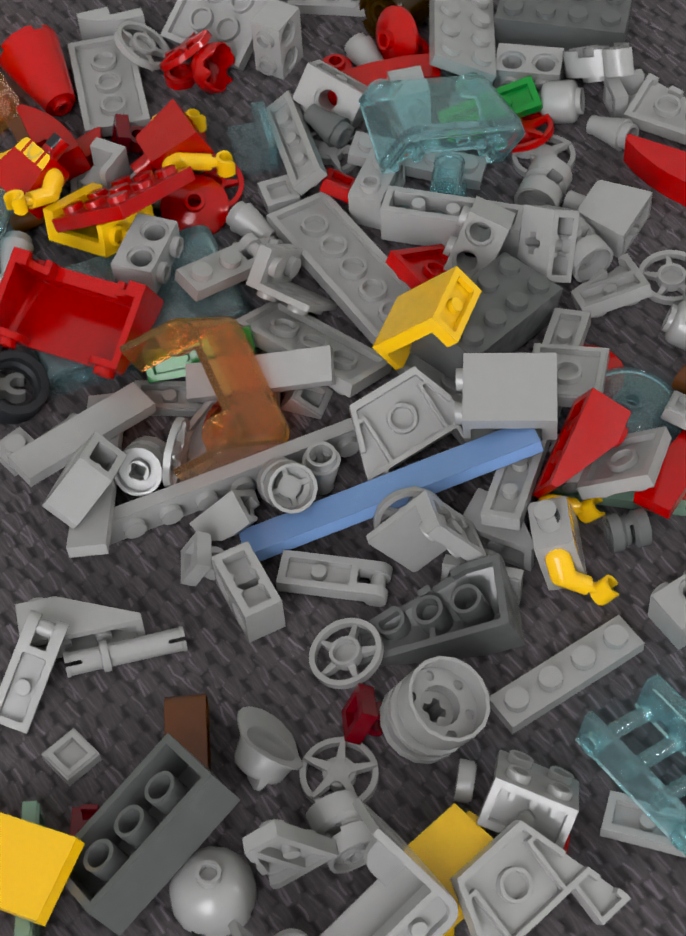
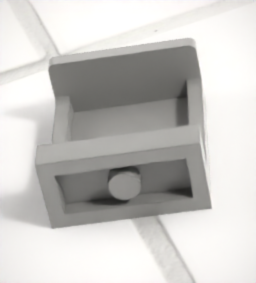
M557 352L463 353V368H456L455 378L456 391H463L462 402H455V425H462L463 439H471V429L542 428V440H557Z

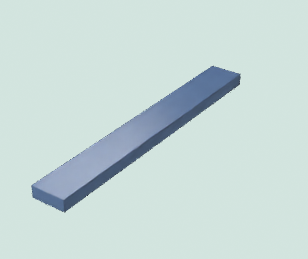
M535 428L500 429L315 501L302 512L284 513L248 527L239 533L241 543L248 541L258 560L263 561L283 553V549H294L373 518L377 505L397 490L417 486L430 490L433 493H438L541 453L544 449ZM409 497L400 499L389 507H402L408 503Z

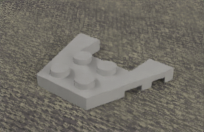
M415 366L349 405V412L367 481L390 473L391 469L453 431L457 433L463 444L493 433V431L490 429H471V439H463L462 425H455L456 401ZM383 514L381 523L390 517Z
M522 820L511 822L450 878L471 936H525L570 892L596 925H604L631 898L620 888H615L600 878L601 875L588 866L584 867L565 854L566 851Z

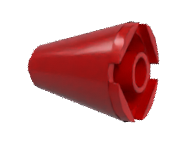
M41 24L42 29H33L32 25L25 26L12 33L1 45L3 52L0 56V65L47 114L51 116L66 115L71 111L76 98L59 37L54 29L48 25Z

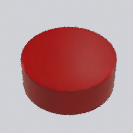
M184 61L173 69L164 72L165 83L173 90H186L195 84L190 62Z

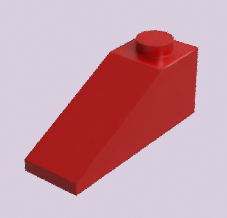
M591 388L575 399L532 495L538 499L558 488L611 448L621 445L629 431L626 424L631 411L595 388Z

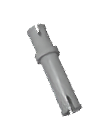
M183 626L112 643L102 640L98 641L99 646L62 652L64 663L82 661L80 664L65 667L67 677L71 678L75 675L104 669V672L113 671V666L181 651L186 652L188 651L186 640L169 643V640L185 637Z

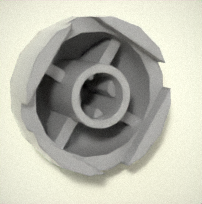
M208 846L197 849L171 878L169 897L173 914L185 930L205 936H227L231 934L228 924L233 919L237 920L242 926L248 922L251 912L255 907V902L257 903L258 891L253 871L241 855L225 847Z

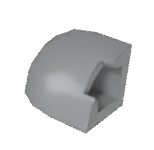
M231 490L189 524L195 531L211 534V541H223L241 533L258 519L254 515V509L259 506L255 490Z

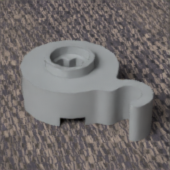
M615 42L612 47L595 44L563 51L565 78L568 79L582 78L583 83L604 81V77H620L634 74L633 52L629 42Z

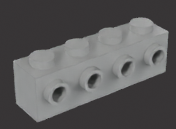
M388 185L380 208L381 240L420 246L443 244L446 247L451 234L458 237L462 229L456 223L464 205L471 208L476 198ZM488 200L516 213L497 257L506 252L517 258L524 205ZM476 222L479 227L490 229L487 224Z

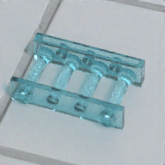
M656 674L646 680L635 704L636 709L608 725L593 711L587 713L575 741L581 746L585 754L593 758L670 839L673 846L686 856V806L679 800L686 795V774L665 786L649 769L677 751L686 757V701L659 674ZM649 721L666 738L635 755L619 738Z

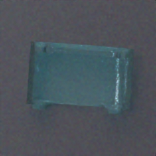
M475 72L452 77L396 81L378 79L368 85V88L358 100L382 174L398 172L400 169L398 163L408 158H411L413 163L420 162L424 155L428 153L477 149L479 157L485 156L487 164L503 162L525 135L519 116L485 76L478 75Z

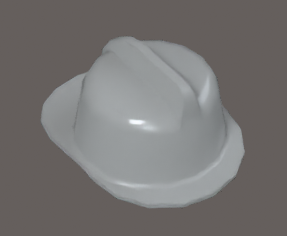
M252 706L242 707L237 712L240 737L234 753V760L237 766L247 774V778L254 790L261 791L267 784L277 785L291 770L302 768L303 764L299 757L295 740L291 732L279 719L263 709Z

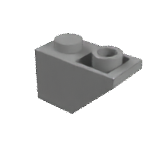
M95 431L73 453L42 507L72 529H75L112 482L127 454Z

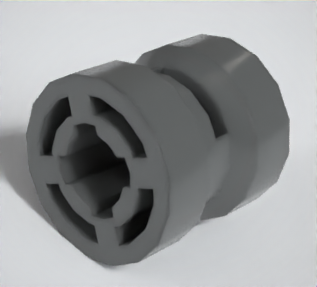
M643 507L631 509L626 515L620 516L617 513H611L603 516L604 537L612 554L623 552L627 546L635 545L638 548L652 545L651 524Z

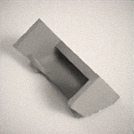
M358 797L352 804L371 834L375 837L365 850V864L377 880L320 936H443L457 919L458 906L456 901L407 843ZM235 919L228 924L232 936H254ZM289 928L278 932L274 936L308 935L299 929Z

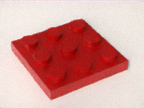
M175 164L157 170L155 174H153L152 170H147L133 176V179L130 178V175L119 177L110 182L112 188L107 190L106 187L88 193L86 195L88 198L86 202L83 203L82 200L64 206L62 208L64 213L52 219L56 232L59 233L126 219L194 181L196 178L192 168L189 166L176 169Z

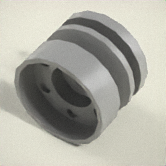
M436 656L424 660L385 695L380 707V726L387 742L400 756L414 763L432 764L447 758L460 746L473 739L486 726L490 714L489 693L483 679L470 665L455 657Z

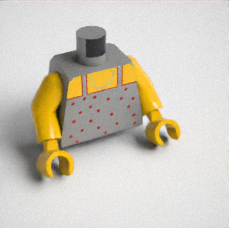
M547 494L539 498L537 502L530 503L527 508L533 548L548 589L558 590L565 588L582 595L590 593L594 602L600 606L606 605L618 597L619 593L612 589L618 585L617 580L613 576L605 575L597 582H593L592 577L587 575L579 523L576 517L578 516L586 524L604 516L605 512H600L595 506L601 503L603 499L596 497L579 502L578 498Z

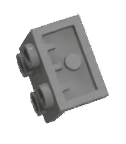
M293 244L259 245L246 285L257 289V296L272 302H276L277 299L288 304L287 309L302 316H307L308 312L322 315L323 311L336 310L337 304L334 301L291 282L301 267L300 256L303 251L302 248Z
M426 490L366 535L369 545L412 572L419 571L445 550H448L455 558L462 557L468 562L487 556L473 522Z
M499 750L496 757L493 781L477 817L476 824L501 833L514 820H522L563 849L579 812V781L574 779L572 773L561 767L551 766L548 769L533 763V758L521 751L510 750L508 753Z

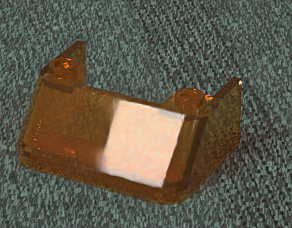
M228 316L174 318L119 347L121 353L141 372L173 356H184L193 350L196 351L223 411L209 418L202 428V441L207 452L173 469L176 477L181 481L287 442L290 434L289 425L244 329L234 318Z

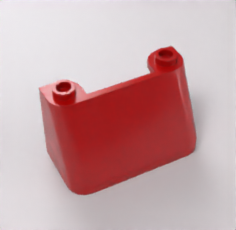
M14 247L0 283V346L15 350L16 345H21L92 367V373L110 380H114L115 374L123 376L160 316L164 300L147 285L129 280L128 284L119 281L117 284L60 267L50 260H35L32 258L33 253L31 251Z

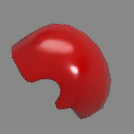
M224 41L205 44L193 54L191 61L192 76L196 85L210 95L222 93L227 85L232 82L233 79L227 75L228 68L235 64V57L231 48Z

